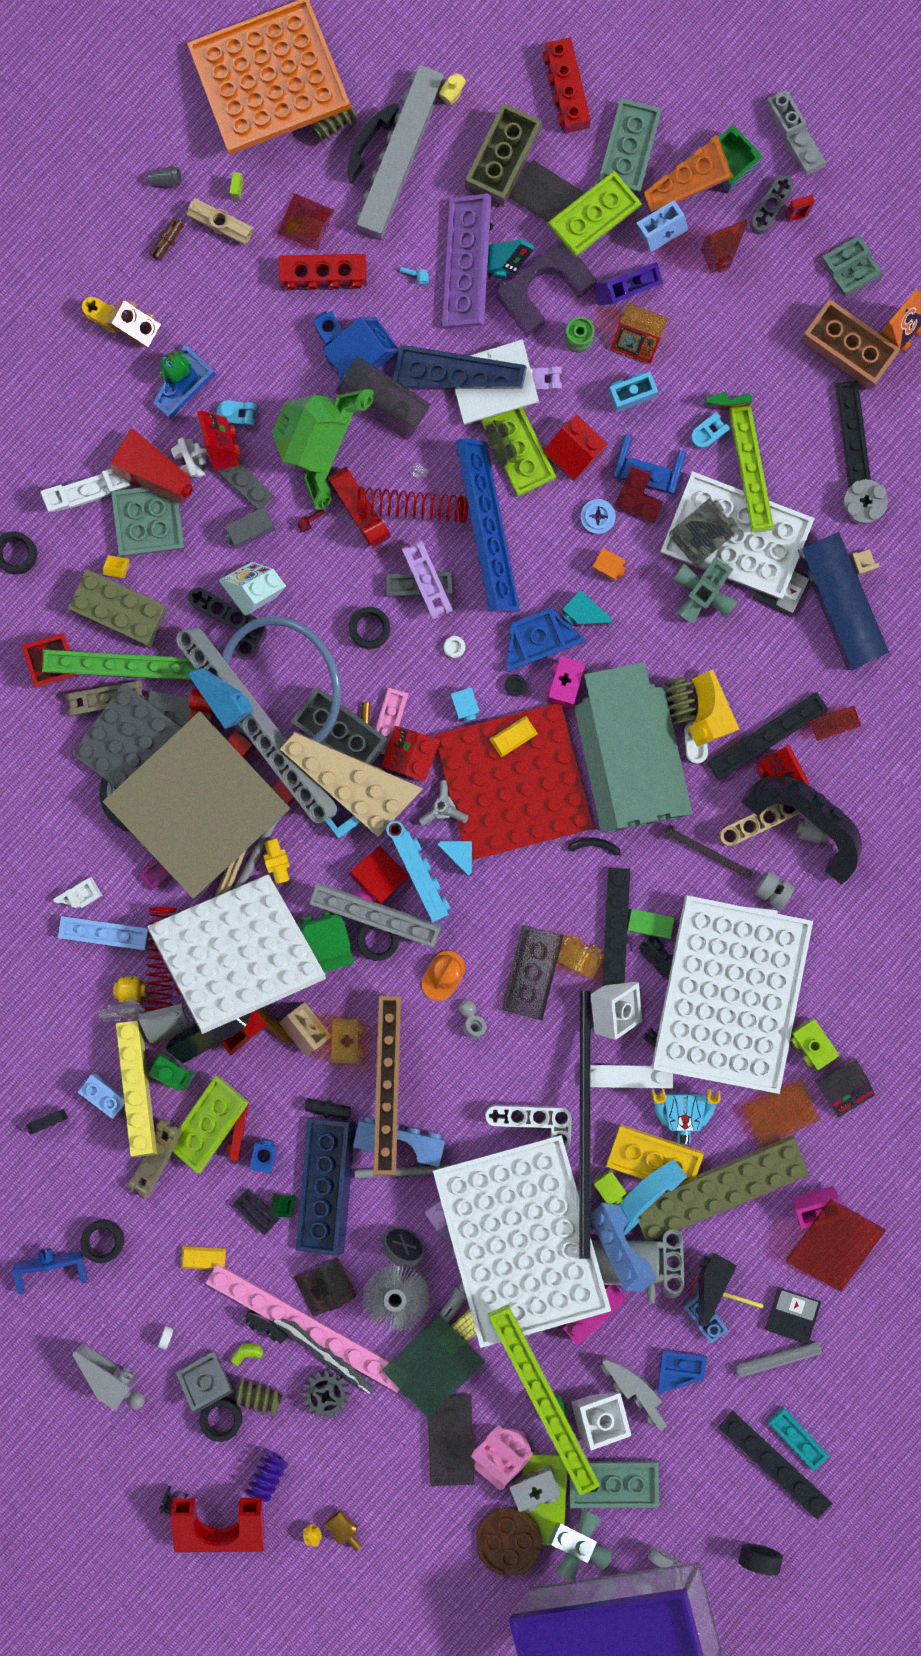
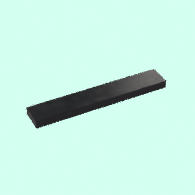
M858 380L835 384L848 487H851L856 481L871 480ZM866 496L860 499L863 507L871 504V501Z
M816 692L714 757L707 764L719 781L829 709Z

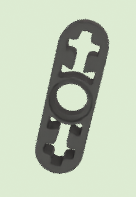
M781 175L775 179L755 212L750 226L756 234H764L768 231L793 189V181L789 176ZM784 182L787 184V189L784 188L779 196L776 193L778 192L780 185ZM770 199L775 200L778 204L777 209H768L766 202ZM765 213L767 217L764 221V225L758 227L757 221H760L763 214Z

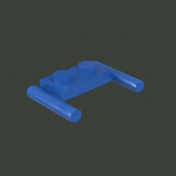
M625 434L612 477L626 480L631 466L634 465L652 473L646 487L675 494L686 452L678 450L674 467L671 471V469L631 457L627 458L632 436Z

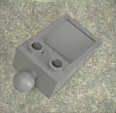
M82 1342L72 1355L96 1398L115 1411L124 1399L127 1400V1404L131 1409L138 1410L142 1408L145 1403L143 1394L129 1391L137 1380L134 1377L135 1374L126 1367L122 1369Z

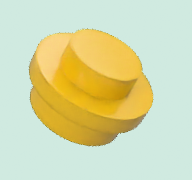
M309 1524L307 1528L303 1529L305 1544L316 1547L322 1539L320 1529L314 1524Z

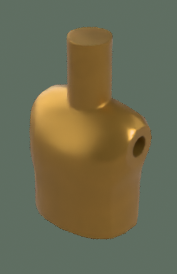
M342 1509L325 1522L324 1525L338 1544L348 1542L355 1552L362 1547L354 1536L358 1531L357 1525Z

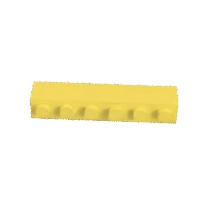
M138 1020L116 1023L130 1155L132 1157L157 1154L143 1029Z

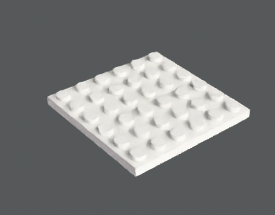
M269 874L148 926V931L202 1034L326 979L324 971Z

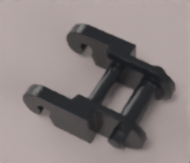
M170 1485L161 1502L164 1505L159 1507L161 1509L160 1514L164 1511L171 1515V1509L165 1507L167 1503L172 1504L168 1497L172 1487Z

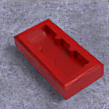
M813 195L791 200L785 213L786 220L790 222L807 217L815 202Z

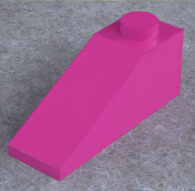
M607 1285L605 1287L611 1308L610 1312L562 1325L565 1332L576 1345L592 1334L626 1300V1297L616 1285Z

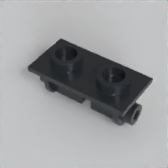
M651 935L646 943L643 942L638 948L649 963L655 959L659 961L653 967L663 978L666 977L669 980L673 954H669L664 949V944L658 938L654 939Z

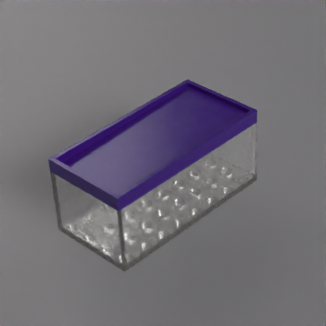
M699 1562L577 1580L575 1583L570 1581L531 1587L509 1618L518 1656H720L722 1652Z

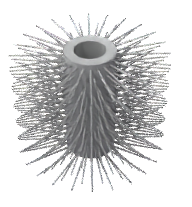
M390 1264L385 1269L381 1268V1273H375V1276L381 1280L380 1282L378 1281L371 1288L372 1286L370 1285L377 1280L375 1277H372L369 1283H372L364 1288V1290L367 1289L368 1291L363 1293V1296L374 1298L376 1301L373 1299H363L362 1301L368 1304L369 1308H367V1305L365 1306L368 1313L369 1309L372 1312V1315L371 1313L369 1314V1317L373 1316L371 1321L377 1316L374 1324L382 1316L378 1323L379 1325L389 1311L388 1321L391 1316L389 1331L393 1321V1332L396 1324V1331L398 1333L399 1327L403 1330L402 1327L413 1326L414 1321H418V1317L420 1318L425 1314L423 1311L429 1305V1302L428 1304L424 1303L429 1301L430 1298L421 1295L430 1294V1292L425 1289L423 1277L421 1280L419 1278L422 1274L417 1277L419 1270L411 1278L414 1273L413 1271L404 1284V1276L402 1278L404 1265L400 1273L399 1265L397 1270V1264H394V1266ZM392 1294L400 1295L401 1300L393 1299ZM419 1311L420 1313L414 1318L412 1315Z

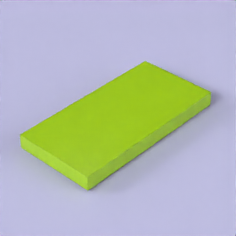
M613 171L551 219L547 225L576 258L641 207L642 203L618 174Z
M523 408L480 420L517 497L557 479Z
M215 1075L180 1126L182 1133L173 1153L194 1172L201 1173L249 1101L220 1076Z
M533 1453L523 1467V1475L550 1465L560 1489L561 1495L557 1497L556 1501L549 1504L543 1502L538 1504L536 1509L526 1512L535 1520L540 1529L542 1545H550L548 1541L557 1522L562 1525L565 1523L567 1469L559 1454ZM536 1487L532 1488V1491H534L535 1494L539 1493V1490H537Z

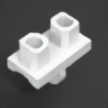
M184 437L178 439L179 444L174 446L171 451L175 459H185L186 464L179 468L189 475L190 478L205 476L202 465L207 463L205 460V456L208 455L207 449H201L200 443L194 444L192 439H185Z

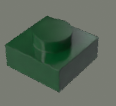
M274 1193L269 1214L274 1217L291 1218L296 1196Z

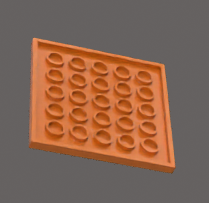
M297 0L187 43L229 155L351 109L349 99L309 0Z

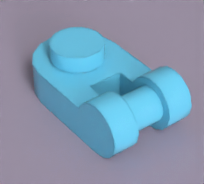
M223 401L219 404L217 414L226 417L229 424L254 427L255 425L253 416L254 412L257 411V404L236 401ZM240 410L245 411V417H239Z
M718 412L710 416L692 432L691 442L696 448L705 449L730 430V427L727 424L724 425L720 420L721 416ZM711 425L716 427L717 431L715 433L709 428Z

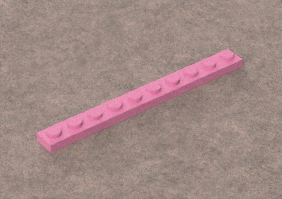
M216 1264L206 1282L207 1285L272 1322L274 1319L295 1321L320 1347L329 1348L335 1356L343 1358L353 1368L397 1393L409 1371L226 1267Z

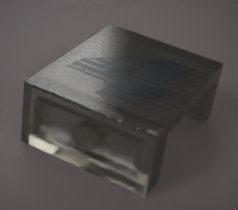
M711 498L705 501L669 533L672 541L696 568L700 567L705 559L731 537L734 538L739 531L735 520L731 517L727 518L723 513L724 509L721 504L716 500L713 502Z

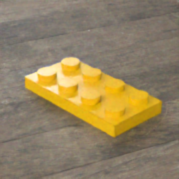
M620 1124L606 1162V1167L645 1179L661 1166L675 1160L687 1175V1178L684 1179L687 1180L697 1176L704 1152Z

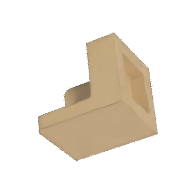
M870 549L860 553L855 552L849 556L858 577L874 572L880 567L879 563L875 564Z

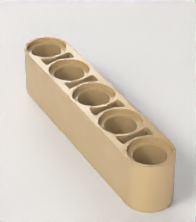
M784 804L769 806L759 816L753 813L724 827L718 833V840L724 846L735 845L800 814V812L793 808L792 813L787 814L783 811ZM766 811L771 812L774 817L770 824L766 823L763 819ZM746 821H750L754 825V830L751 833H747L743 828ZM727 830L734 833V840L731 843L724 839V833Z

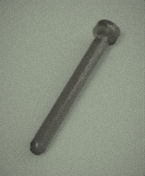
M669 824L663 838L667 840L672 838L746 878L752 876L751 870L674 830L675 826Z

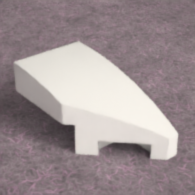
M90 877L53 900L56 903L83 908L103 895L93 878Z

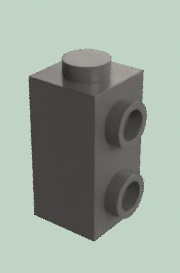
M262 507L226 525L225 527L228 532L224 534L230 545L234 544L238 549L276 529L265 507Z

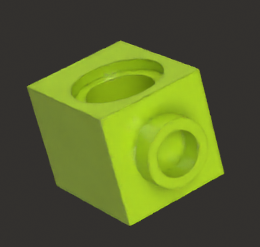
M610 1169L592 1181L607 1204L613 1203L617 1205L623 1201L624 1195L627 1194Z

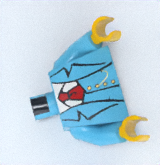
M662 1088V1093L656 1095L654 1090L651 1091L655 1114L661 1124L668 1127L670 1131H678L677 1143L679 1144L691 1143V1131H701V1127L707 1125L714 1114L717 1103L721 1100L720 1090H718L717 1095H711V1089H708L707 1100L705 1094L665 1093L664 1088Z

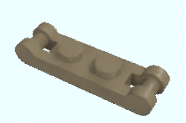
M142 681L125 683L145 698L141 690L143 688ZM122 684L65 694L70 708L68 709V715L78 716L103 711ZM82 699L84 706L78 707L77 700Z
M161 1119L156 1127L157 1154L143 1157L134 1177L127 1185L129 1190L138 1192L139 1196L145 1200L151 1196L182 1133L180 1128L172 1127L170 1122L165 1119ZM166 1133L168 1134V1137H169L168 1140H167L166 1138H164L165 1135H166ZM143 1179L147 1181L145 1185L141 1184Z

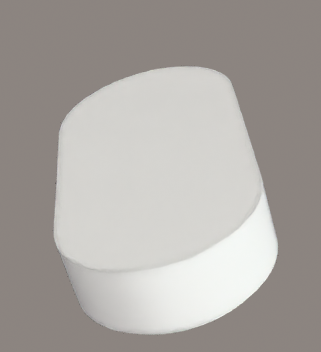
M691 721L684 727L685 754L689 762L699 764L706 760L708 746L707 743L699 747L696 746L688 728L694 723V721Z

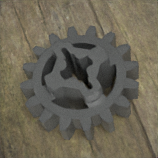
M326 1369L324 1375L317 1371V1377L315 1378L310 1375L309 1380L311 1383L305 1382L304 1387L308 1390L302 1391V1396L307 1397L303 1401V1405H310L307 1411L309 1413L314 1410L315 1418L319 1414H323V1420H326L328 1414L335 1418L336 1411L340 1414L343 1413L341 1406H348V1402L345 1399L350 1398V1393L345 1391L349 1388V1384H342L345 1378L342 1376L338 1379L337 1371L333 1375H329V1369ZM328 1380L327 1383L318 1384L320 1381ZM335 1384L340 1389L341 1396L339 1395V1393L336 1392L334 1388ZM326 1390L329 1391V1396H327V1398H323V1393H325ZM311 1393L316 1397L317 1405L314 1403ZM334 1405L332 1408H325V1406Z

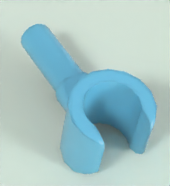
M404 267L400 268V272L417 277L418 284L427 285L429 283V275L426 270L419 269L416 271Z

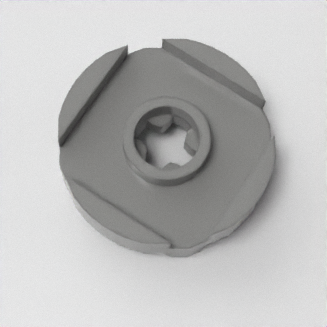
M873 480L856 481L848 488L843 498L844 510L852 521L859 524H870L878 520L885 513L888 506L886 489ZM865 496L871 501V504H868L867 507H863V503L860 502V499H863Z

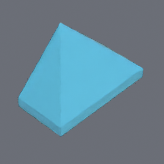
M440 841L438 843L468 875L472 873V841Z

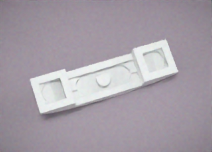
M112 469L102 471L100 475L66 486L58 485L42 490L40 494L49 513L77 507L112 495L111 491L130 487V482L113 474Z

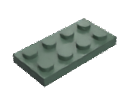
M620 98L598 183L615 171L632 192L640 194L662 111L661 108Z
M589 1461L600 1487L581 1496L570 1477V1508H659L658 1461Z

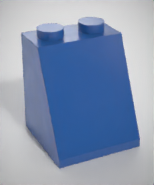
M360 316L323 349V352L326 354L327 362L339 372L338 377L347 385H356L396 357L399 348L377 317Z

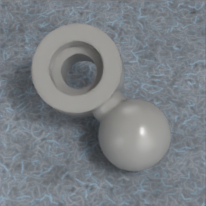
M464 1000L459 1005L460 1014L467 1018L463 1025V1031L467 1037L479 1039L486 1032V1023L481 1017L474 1015L476 1012L475 1003L471 1000Z

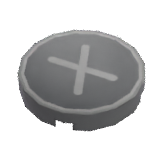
M393 1227L387 1230L381 1240L384 1254L390 1261L399 1266L405 1264L409 1265L408 1267H413L420 1262L424 1255L422 1241L415 1233L408 1229Z

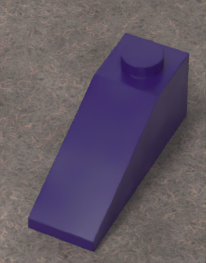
M654 262L609 277L592 285L599 306L617 303L660 285L663 281L658 263Z

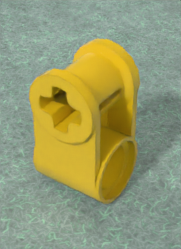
M95 297L86 298L82 303V310L86 317L104 329L115 334L117 333L116 330L105 324L114 306ZM96 306V308H97L96 311H95V310H92L91 312L89 311V308H90V307H91V308H94V307ZM122 312V314H121L122 320L124 319V317H125V315H126L125 312Z

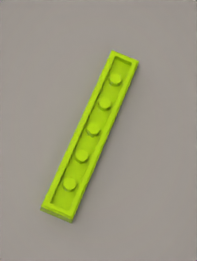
M751 406L730 408L729 417L751 533L771 531L774 529L752 409Z

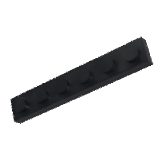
M608 868L602 987L625 983L630 869Z
M732 1411L718 1426L723 1433L817 1520L832 1504L831 1500L735 1411Z

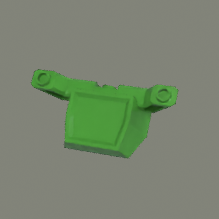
M363 389L337 395L335 402L330 397L314 394L289 400L283 404L272 435L284 466L306 470L303 479L315 509L323 510L331 502V489L326 478L353 414L366 410L372 404L373 390Z

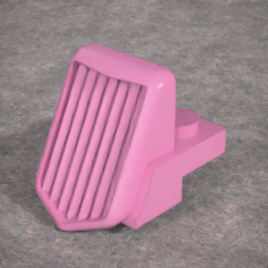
M498 1425L487 1436L486 1440L474 1450L471 1457L476 1461L474 1464L475 1470L499 1490H503L523 1469L533 1453L523 1431L508 1427L502 1428Z

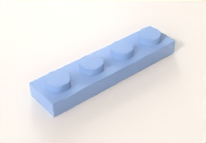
M61 916L58 938L146 950L149 932L148 928Z

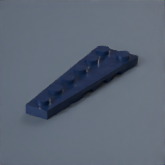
M400 344L391 386L395 389H523L527 366Z

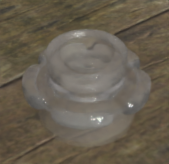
M415 461L412 466H409L412 469L410 474L419 481L422 478L427 479L426 476L429 470Z

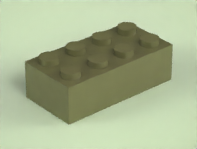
M502 103L465 179V189L477 195L487 193L491 196L492 202L504 207L541 132L542 121Z
M86 569L68 606V609L73 613L149 648L152 647L169 611L166 605Z

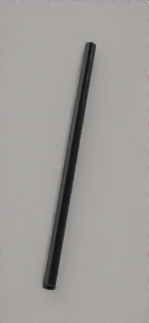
M580 991L579 1259H590L591 991Z

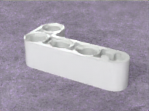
M494 1104L486 1109V1120L492 1126L550 1128V1138L556 1137L558 1134L566 1136L565 1149L571 1143L572 1118L570 1112L565 1107ZM493 1110H497L498 1114H505L504 1110H508V1122L504 1121L505 1117H497V1121H494L489 1116V1114L493 1113ZM515 1110L523 1113L522 1120L518 1122L511 1119V1114ZM535 1112H544L545 1119L542 1122L534 1121L533 1115ZM558 1112H565L567 1120L563 1123H558L555 1120V1115Z

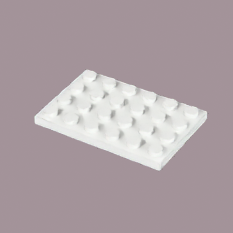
M692 471L660 553L702 570H706L715 556H717L734 568L728 576V580L782 600L800 557L798 549L803 548L815 518L769 501L774 529L751 533L743 490ZM691 521L718 524L726 533L714 540H710L712 546L705 549L702 545L695 549L689 542L691 539H695V536L685 524ZM698 528V530L700 529L705 534L706 531L703 528Z

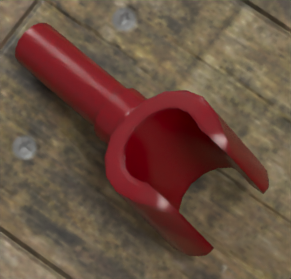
M319 510L313 515L300 518L298 522L300 532L310 530L312 528L310 522L323 515L325 511Z

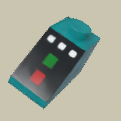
M522 239L489 245L487 272L493 274V277L498 279H504L507 275L516 274L533 252L534 245Z
M581 590L562 609L563 619L571 626L573 624L577 627L608 626L613 620Z

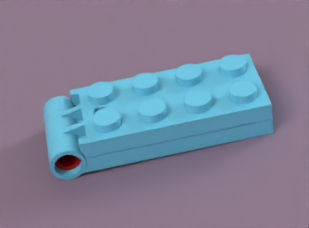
M390 822L386 828L387 834L392 838L432 922L448 916L447 911L451 908L446 898L441 899L438 893L441 887L436 877L431 879L428 873L432 869L426 857L422 859L419 854L422 848L417 838L412 839L409 832L400 822ZM394 827L400 829L398 834L392 833Z

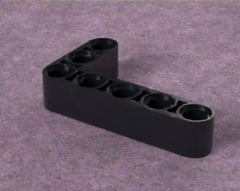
M252 1012L204 1034L201 1033L196 1023L174 1036L167 1044L166 1051L184 1064L240 1032L248 1023Z

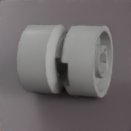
M768 871L758 884L754 895L764 901L768 899L770 905L778 910H782L792 896L795 886L785 880L781 882L779 876Z

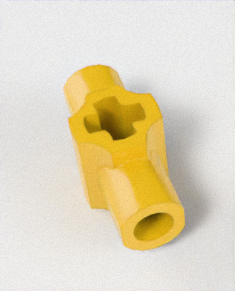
M278 838L265 841L264 845L267 854L263 856L268 873L273 872L276 884L290 880L287 868L290 867L285 849L281 850Z

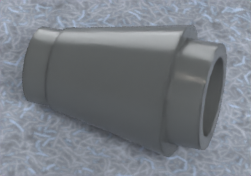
M171 165L149 172L148 180L150 186L176 188L177 185H181L182 176L179 167Z

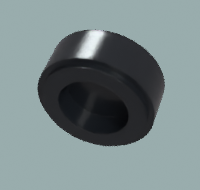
M513 674L505 681V690L510 696L518 697L526 690V681L521 675Z

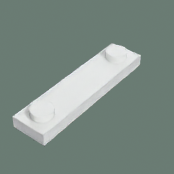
M591 1065V1087L673 1088V1073L651 1069L652 1065Z

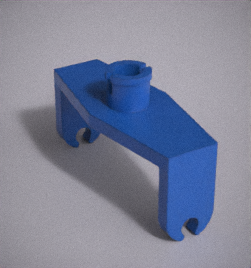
M43 1248L38 1251V1258L14 1263L12 1272L18 1294H24L25 1291L22 1273L48 1271L72 1264H77L81 1283H87V1271L82 1251L52 1254V1248H46L47 1252Z

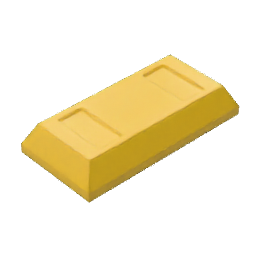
M525 716L489 740L502 758L538 733L527 716Z
M182 1246L181 1268L214 1270L216 1264L225 1267L226 1248Z

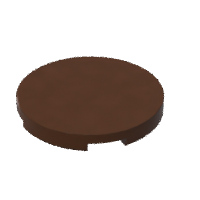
M502 1507L493 1510L482 1520L477 1529L476 1544L478 1555L484 1565L496 1574L502 1576L524 1574L534 1566L542 1550L540 1529L528 1513L524 1511L519 1512L518 1508Z

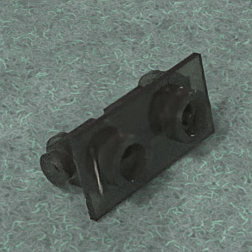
M494 420V424L485 426V434L490 446L497 443L499 446L492 449L496 463L500 467L507 466L508 462L517 463V451L515 446L510 443L508 438L509 430L506 424L502 421Z

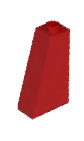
M133 429L129 430L110 462L113 474L183 504L193 491L190 476Z

